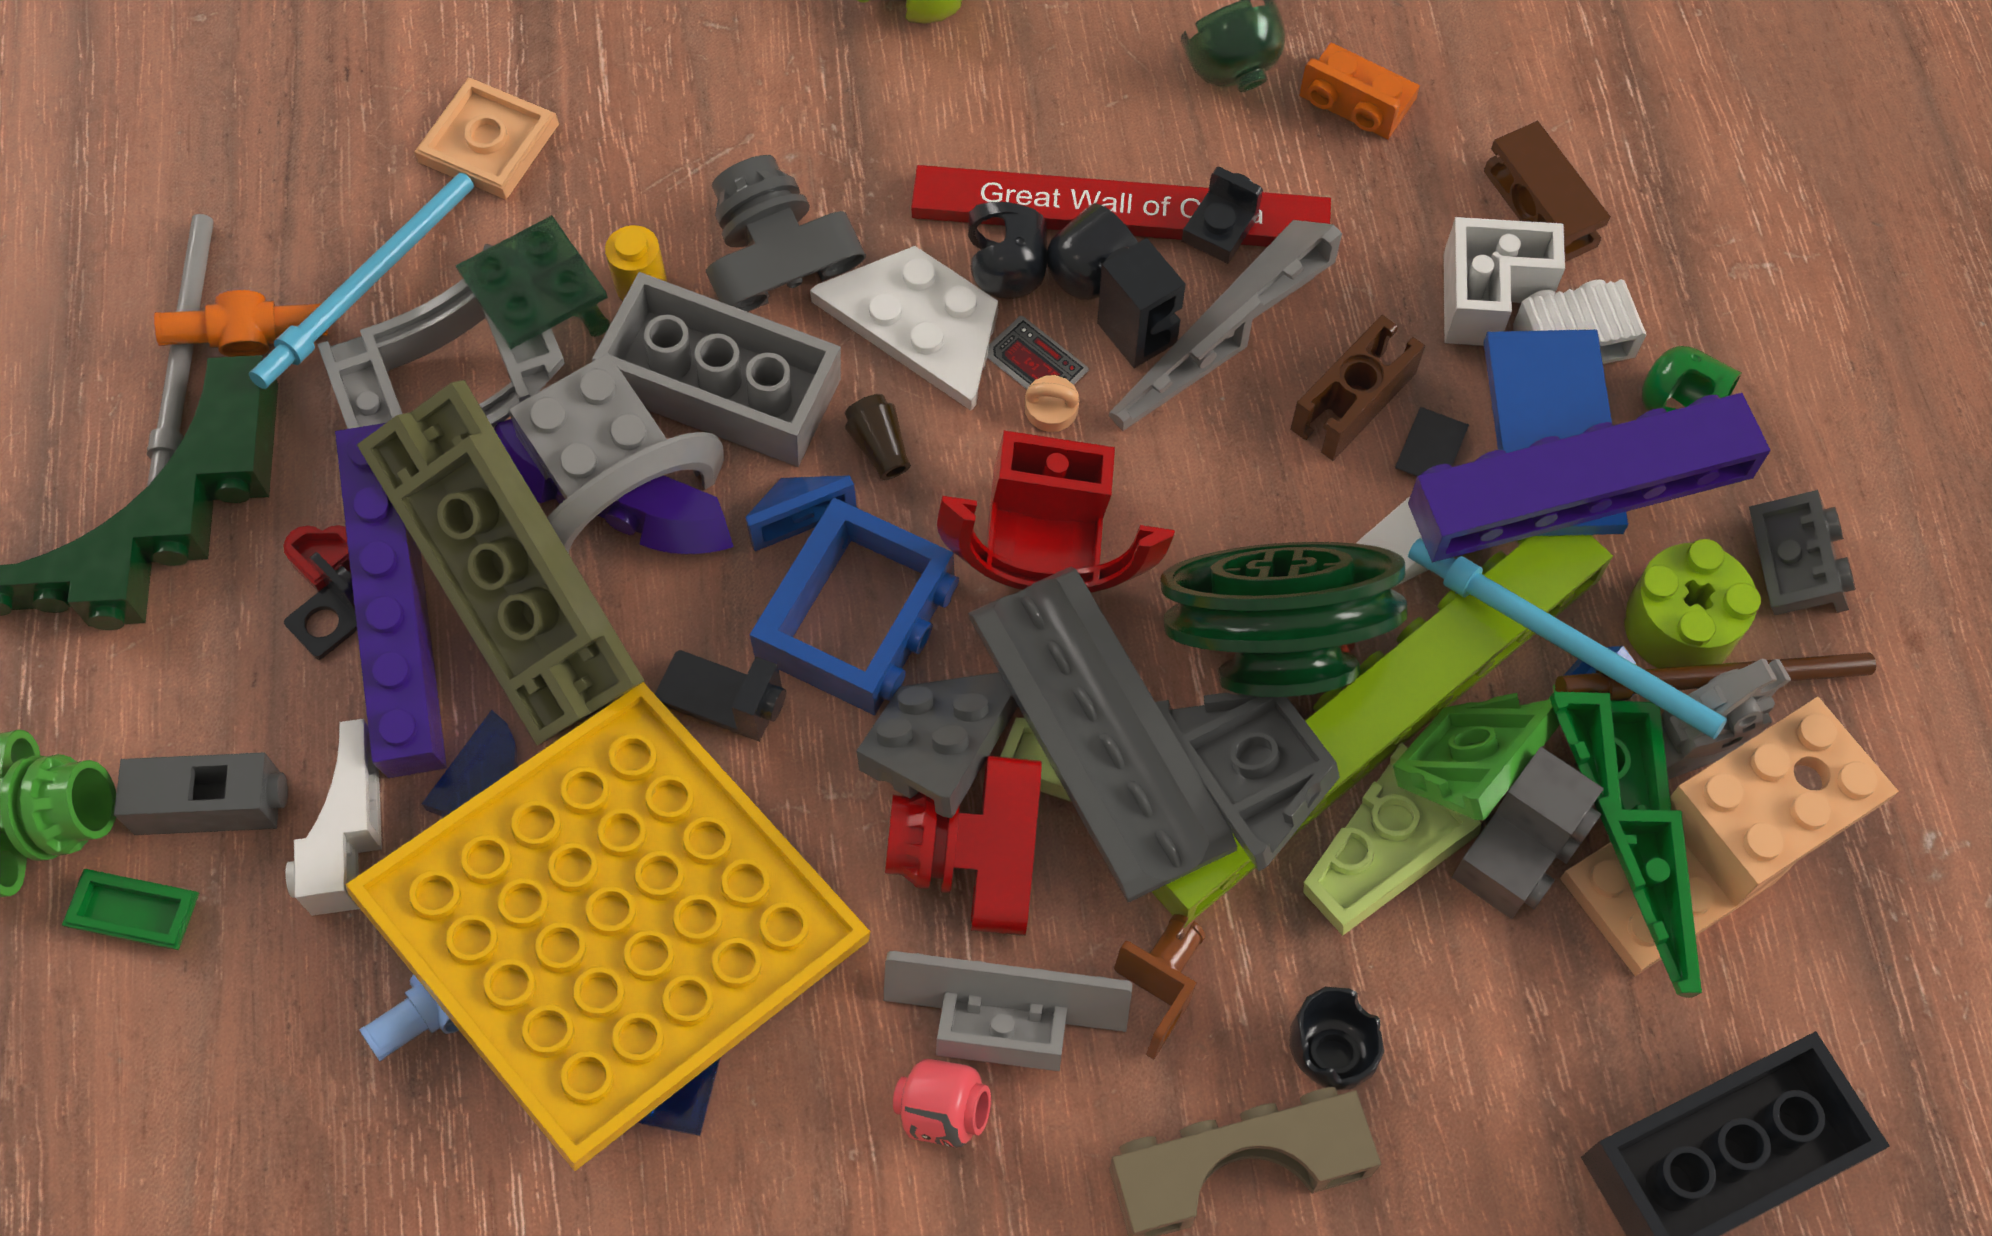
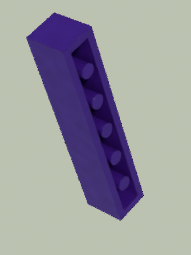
M1742 392L1719 398L1718 395H1708L1694 401L1687 407L1667 412L1663 408L1653 409L1642 414L1636 420L1613 425L1611 422L1599 423L1579 435L1560 439L1558 436L1545 437L1534 442L1528 448L1506 453L1504 450H1494L1480 456L1474 462L1454 467L1450 464L1433 466L1417 476L1408 505L1433 563L1753 479L1771 450Z
M381 423L335 431L372 763L388 778L446 769L447 764L421 551L357 446L358 443L385 424Z

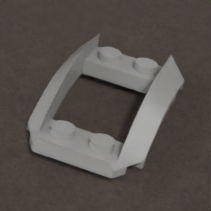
M478 264L467 267L469 274L442 294L404 314L361 329L360 333L362 336L330 346L328 341L317 344L347 429L387 423L396 415L403 414L387 371L410 363L441 348L473 328L485 318L511 380L507 386L479 404L492 427L494 428L499 422L505 421L510 417L509 409L538 393L565 362L528 271L505 268L507 274L481 271Z

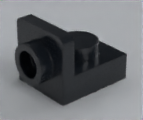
M1216 167L1211 174L1208 193L1183 229L1182 242L1228 264L1258 219L1263 193L1262 187L1253 183L1245 175L1232 173L1222 167Z

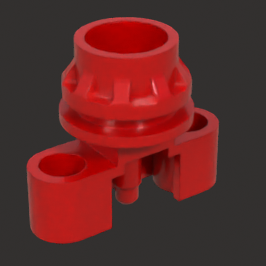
M987 756L981 815L960 813L959 805L952 818L943 817L935 812L934 800L920 792L912 798L893 794L885 874L902 875L916 888L929 889L931 878L941 879V893H950L954 868L975 870L970 930L1025 936L1029 916L1042 762L1038 760Z

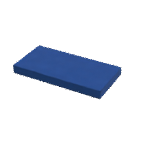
M1597 329L1487 332L1484 339V350L1498 450H1504L1506 453L1528 448L1534 442L1545 437L1558 436L1560 439L1582 434L1588 428L1599 423H1612ZM1622 512L1536 536L1624 534L1628 527L1627 513Z

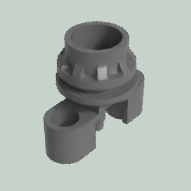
M771 155L755 156L738 162L720 173L712 182V189L718 199L715 216L720 227L723 229L722 237L725 244L730 247L748 246L716 260L706 269V274L715 294L722 303L749 312L769 304L768 291L785 284L789 288H795L802 284V277L815 272L818 273L822 282L851 270L866 258V254L846 212L830 213L799 226L798 222L809 211V202L805 195L799 194L800 189L795 178L781 171L775 158Z

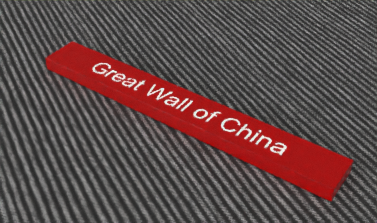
M917 165L911 211L912 218L968 223L969 212L976 205L987 202H1010L1033 208L1042 214L1047 223V229L1061 230L1089 205L1097 203L1112 211L1128 227L1133 236L1182 240L1184 227L1208 193L1209 188ZM1263 192L1258 219L1241 245L1268 247L1293 220L1330 224L1331 198ZM993 217L981 223L1005 226V222L999 217Z

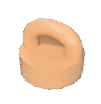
M1056 375L1043 376L1036 379L1028 387L1025 395V414L1029 422L1037 429L1046 432H1059L1068 428L1075 421L1079 409V395L1075 386L1066 378Z

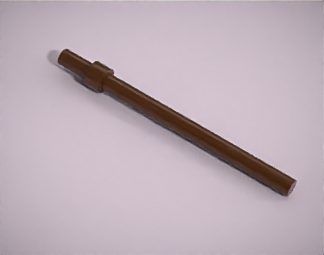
M1869 652L1780 659L1791 681L1872 675L1876 670L1875 657ZM1756 661L1644 670L1678 690L1699 689L1720 674L1733 669H1742ZM1598 670L1596 673L1558 676L1555 681L1556 692L1610 693L1611 701L1629 700L1632 694H1637Z

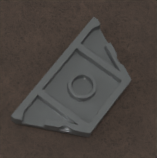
M999 672L900 686L857 749L859 771L878 781L890 783L894 790L908 798H912L919 791L934 800L935 812L937 814L952 818L1018 705Z
M1226 692L1204 695V705L1171 709L1169 700L1156 702L1228 823L1233 835L1257 870H1263L1272 862L1340 778L1336 761L1287 697H1257Z

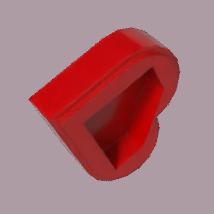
M301 526L291 531L284 541V553L288 560L318 592L327 585L309 558L315 552H318L334 570L341 565L347 571L350 570L346 526H330L323 531L314 526Z

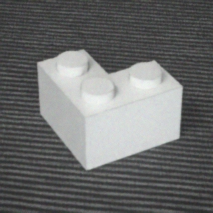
M1455 217L1444 251L1445 343L1484 346L1487 332L1505 330L1512 312V302L1522 303L1530 295L1541 290H1553L1556 292L1565 270L1563 224Z

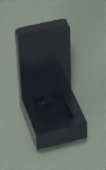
M679 650L674 654L655 695L670 709L760 742L769 721L774 722L781 712L785 701L786 689L782 688L778 665L770 661L755 657L748 674H744Z

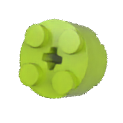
M1699 539L1694 543L1674 545L1658 553L1649 562L1627 601L1626 618L1624 620L1625 632L1635 651L1645 661L1657 668L1722 664L1752 625L1761 604V597L1747 570L1733 556L1723 551L1717 542L1710 539Z

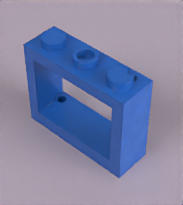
M833 497L749 634L754 657L778 665V670L875 716L884 699L890 701L898 688L902 686L906 671L902 668L912 652L919 654L925 647L933 624L929 621L937 607L946 608L951 602L952 594L959 583V577L955 576L954 553ZM851 541L922 574L866 671L793 637Z

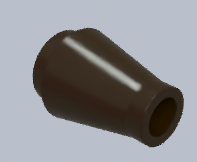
M874 394L864 397L846 409L844 414L848 422L845 425V429L876 468L882 480L895 478L905 473L911 467L906 456L895 405L887 403L884 395Z

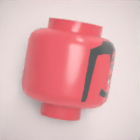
M923 1059L913 1067L908 1077H901L897 1082L893 1096L894 1112L901 1115L902 1126L909 1138L956 1148L964 1146L971 1140L973 1135L979 1136L984 1131L991 1107L990 1089L987 1085L982 1084V1079L975 1068L933 1059Z

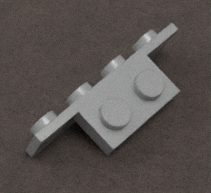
M889 951L886 956L884 1001L942 1008L937 1035L936 1056L1060 1071L1065 1024L1123 1032L1127 1030L1132 995V983L1127 980L953 959L920 953Z

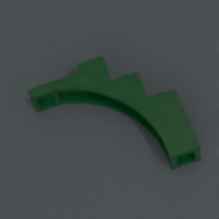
M264 356L207 358L203 391L194 418L182 442L164 468L126 507L95 529L46 554L16 564L0 565V616L10 614L11 610L37 609L48 613H61L72 607L88 626L101 630H118L124 624L146 623L152 562L166 566H180L187 563L188 560L208 559L214 500H221L227 503H243L248 501L249 498L269 497L279 383L275 379L266 389H262L255 385L249 377V372L264 359Z

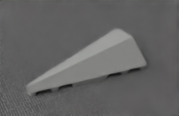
M1293 220L1109 412V417L1124 431L1248 346L1252 320L1314 279L1316 275L1336 262L1342 232L1334 224Z

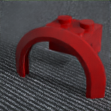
M1005 430L1003 431L994 464L986 546L978 539L973 529L976 519V500L942 495L937 518L938 533L944 544L955 555L984 576L1003 585L1024 590L1035 582L1071 566L1078 571L1090 593L1117 586L1148 572L1158 565L1169 549L1175 530L1140 525L1130 548L1116 559L1100 565L1103 517L1112 496L1115 447Z

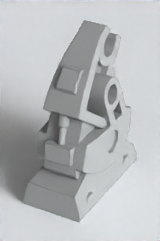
M1760 659L1742 669L1727 671L1711 679L1708 684L1688 694L1691 698L1727 718L1725 726L1715 739H1712L1667 711L1662 713L1663 719L1661 718L1668 780L1715 763L1763 732L1773 722L1768 714L1775 705L1771 696L1779 688L1791 681L1780 659H1774L1769 664L1766 659Z

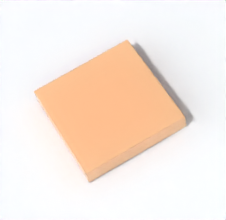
M468 77L414 153L418 163L453 178L458 173H464L472 180L474 187L507 200L556 130L559 122L554 112Z

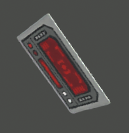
M1019 316L989 344L987 358L1026 389L1036 379L1051 375L1066 378L1074 385L1089 371L1085 364L1024 316Z

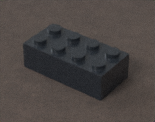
M1815 1031L1599 1141L1581 1156V1159L1626 1236H1723L1890 1147V1145Z

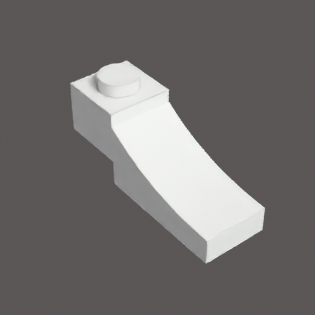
M364 719L340 722L337 762L325 804L308 836L303 839L294 840V861L287 862L285 874L289 895L292 898L295 897L311 916L360 909L348 895L345 884L359 875L358 853L382 850L379 769L372 763L369 730Z

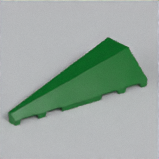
M1553 692L1550 695L1551 705L1581 774L1604 788L1594 804L1597 811L1601 813L1602 823L1676 994L1684 998H1693L1702 993L1682 812L1680 810H1671L1660 707L1652 702L1611 701L1610 693Z

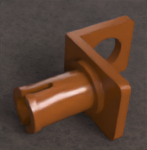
M1174 914L1171 917L1168 926L1150 953L1130 941H1124L1114 966V970L1118 974L1171 1006L1154 1032L1146 1055L1153 1060L1189 1006L1197 982L1181 972L1198 945L1206 937L1203 928L1194 921L1183 939L1179 940L1184 932L1183 927L1189 918L1180 914Z

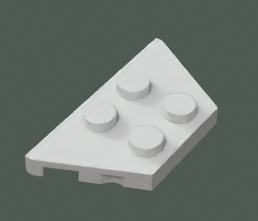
M916 246L819 283L810 290L811 302L969 410L976 406L983 369H985L989 352L990 337L994 332L998 315V300Z

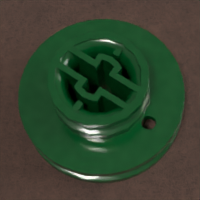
M1343 542L1263 544L1196 556L1169 567L1161 575L1162 594L1166 598L1178 603L1164 614V630L1169 638L1187 646L1214 651L1234 652V658L1226 661L1218 668L1221 687L1231 692L1257 697H1290L1335 690L1354 682L1360 675L1359 661L1354 655L1341 651V645L1382 635L1397 628L1407 619L1406 598L1390 589L1405 578V561L1398 553L1385 548Z

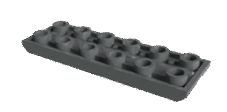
M1072 566L1035 582L1024 590L1004 596L968 613L970 621L1128 903L1237 851V844L1228 823L1075 568Z

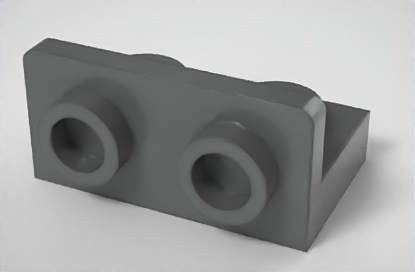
M1818 490L1749 506L1770 605L1774 615L1828 603H1834L1837 613L1848 611L1849 607L1845 592L1856 590L1848 557L1837 559L1833 542L1844 539L1836 507L1825 509Z

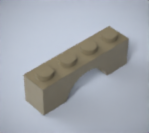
M1326 1087L1300 1097L1302 1105L1278 1111L1275 1103L1264 1104L1242 1112L1240 1114L1241 1122L1218 1128L1216 1120H1206L1181 1129L1180 1134L1182 1138L1157 1144L1156 1137L1149 1136L1121 1145L1119 1147L1121 1155L1112 1157L1109 1171L1128 1236H1161L1192 1227L1197 1216L1198 1198L1203 1184L1221 1167L1239 1160L1261 1159L1279 1164L1296 1175L1311 1193L1372 1177L1380 1167L1381 1162L1357 1091L1354 1090L1338 1095L1336 1087Z

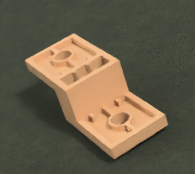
M1819 697L1814 698L1680 784L1670 796L1671 810H1680L1682 812L1696 936L1774 885L1797 861L1888 802L1899 792ZM1802 765L1813 768L1821 777V790H1809L1801 786L1794 776V767ZM1611 842L1564 872L1560 878L1634 976H1637L1661 960Z

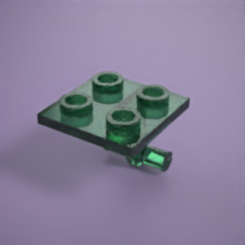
M552 215L455 265L458 273L510 350L573 316L580 317L591 336L594 337L604 334L610 326L609 320L605 318L597 306L599 302L608 298L605 289Z

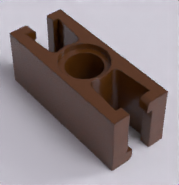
M1535 121L1495 139L1491 150L1500 157L1494 156L1486 162L1484 173L1518 219L1528 222L1563 224L1565 262L1597 248L1601 241V236L1596 230L1607 226L1611 216L1539 121Z
M1381 315L1297 401L1290 430L1302 439L1307 440L1314 431L1310 427V423L1325 410H1332L1341 420L1338 422L1330 417L1323 424V428L1327 431L1321 453L1334 461L1416 374L1425 345L1412 337L1407 342L1405 351L1390 365H1383L1375 355L1381 357L1386 352L1389 339L1397 332L1398 327L1384 315ZM1349 385H1359L1365 388L1366 390H1356L1351 388Z

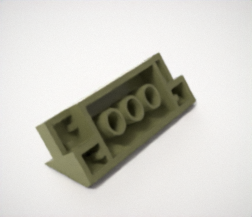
M465 380L451 382L412 412L396 415L357 444L537 746L607 707L614 700L645 681Z

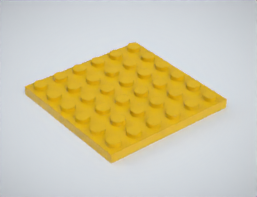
M644 682L345 884L348 895L574 1172L869 941L871 933Z

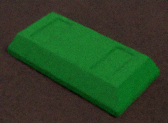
M83 869L62 926L179 951L200 893Z

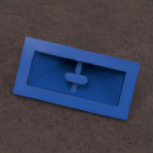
M850 475L780 478L745 517L750 542L754 551L815 528L833 497L857 508L855 487Z

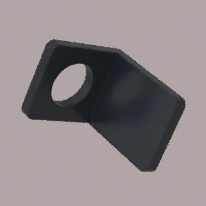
M315 552L309 558L327 586L286 617L284 625L316 659L320 660L357 631L351 574L342 565L334 570L318 552ZM321 610L335 612L338 615L339 622L331 634L324 637H315L307 632L308 620L314 613Z

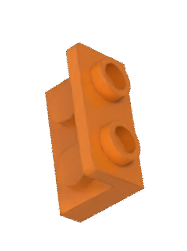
M1331 42L1318 60L1311 58L1306 64L1299 96L1309 100L1320 109H1327L1355 123L1362 130L1373 132L1388 140L1416 100L1420 85Z

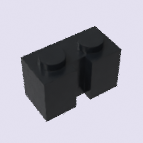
M1147 238L1130 248L1125 246L1115 250L1102 263L1097 324L1133 368L1150 360L1178 341L1181 320L1175 312L1183 307L1186 286L1185 282Z

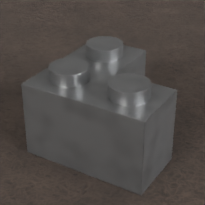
M1540 747L1510 788L1494 816L1463 857L1452 878L1510 919H1513L1523 903L1535 909L1555 881V879L1545 873L1553 860L1557 857L1567 864L1601 816V813L1591 806L1604 788L1543 747Z

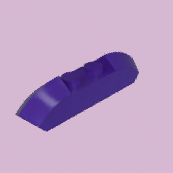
M512 419L499 422L494 430L537 502L543 503L556 499L561 504L565 498L551 477L548 479L544 478L516 436ZM664 475L633 489L597 515L605 518L610 526L628 535H633L635 531L641 533L639 545L658 551L677 554H703L734 547L718 498Z

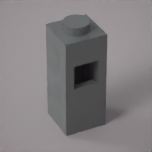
M265 752L121 759L114 816L134 835L277 829L279 808H284L288 800L287 778L283 772L279 771Z

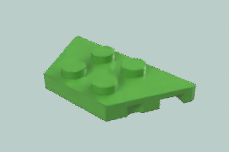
M1512 693L1494 697L1483 702H1469L1443 708L1393 765L1398 787L1474 820H1485L1523 772L1538 749L1544 746L1560 726L1551 705L1550 697L1548 700L1520 705L1518 694Z

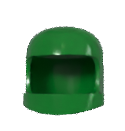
M1673 347L1665 351L1649 370L1642 387V402L1647 411L1663 408L1668 412L1676 409L1665 406L1670 397L1684 407H1687L1704 396L1718 395L1719 398L1730 396L1742 372L1693 347Z

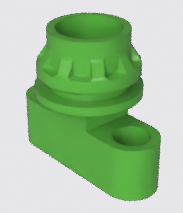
M25 730L0 733V897L12 896L20 890L24 882L27 858L43 861L77 852L89 840L99 839L107 835L116 820L114 816L116 789L111 776L101 764L92 760L77 762L71 757L61 754L42 756L40 755L36 740Z

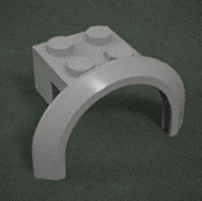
M609 353L509 409L516 436L544 478L548 479L551 477L565 498L547 519L568 554L571 545L584 527L605 508L633 489L668 473L680 470H693L696 477L701 474L702 486L706 490L715 484L724 462L723 445L719 438L712 433L694 432L667 439Z

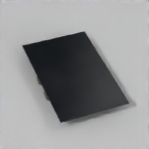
M1420 407L1395 468L1419 476L1427 469L1436 465L1450 464L1453 466L1469 424Z

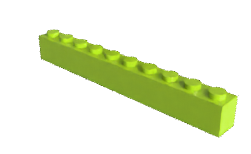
M1592 535L1532 536L1517 540L1519 546L1508 555L1503 551L1494 554L1482 566V575L1556 617L1601 579L1613 555ZM1450 590L1437 606L1440 611L1428 621H1425L1422 617L1412 621L1397 637L1396 641L1399 644L1386 655L1379 650L1369 656L1360 665V675L1345 689L1338 688L1325 692L1313 707L1316 712L1305 722L1336 761L1340 778L1293 836L1393 754L1401 742L1405 744L1429 724L1443 708L1449 707L1536 633L1469 594L1467 597H1462ZM1235 836L1237 851L1152 891L1154 896L1172 915L1180 914L1189 917L1183 928L1256 868Z

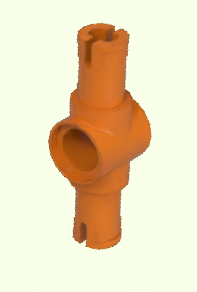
M227 291L216 296L215 304H207L205 310L155 312L156 339L159 346L209 343L210 348H218L219 352L227 357L264 355L269 351V344H274V341L289 326L298 327L322 303L275 306L274 301H266L263 294L255 291ZM328 329L321 336H328Z

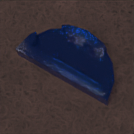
M493 710L489 712L422 802L426 811L445 817L518 767L517 745L508 724Z

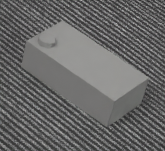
M638 272L592 358V361L609 353L648 411L701 431L712 433L717 437L799 467L841 380V346L642 272Z

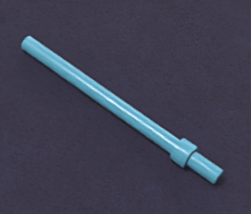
M458 173L298 327L289 326L274 341L275 348L249 372L252 382L258 387L266 389L291 364L299 365L315 350L314 342L474 188L472 180L466 174Z
M1417 539L1412 545L1408 558L1444 579L1443 585L1460 596L1467 597L1469 594L1712 739H1715L1725 726L1727 718L1482 575L1483 568L1467 558L1460 556L1455 559L1452 557L1432 563L1423 539Z

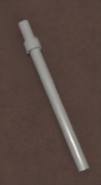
M204 214L192 216L176 312L200 310L214 224L213 219ZM194 344L170 346L157 429L150 432L147 447V456L151 459L147 486L168 463L184 438L180 433Z

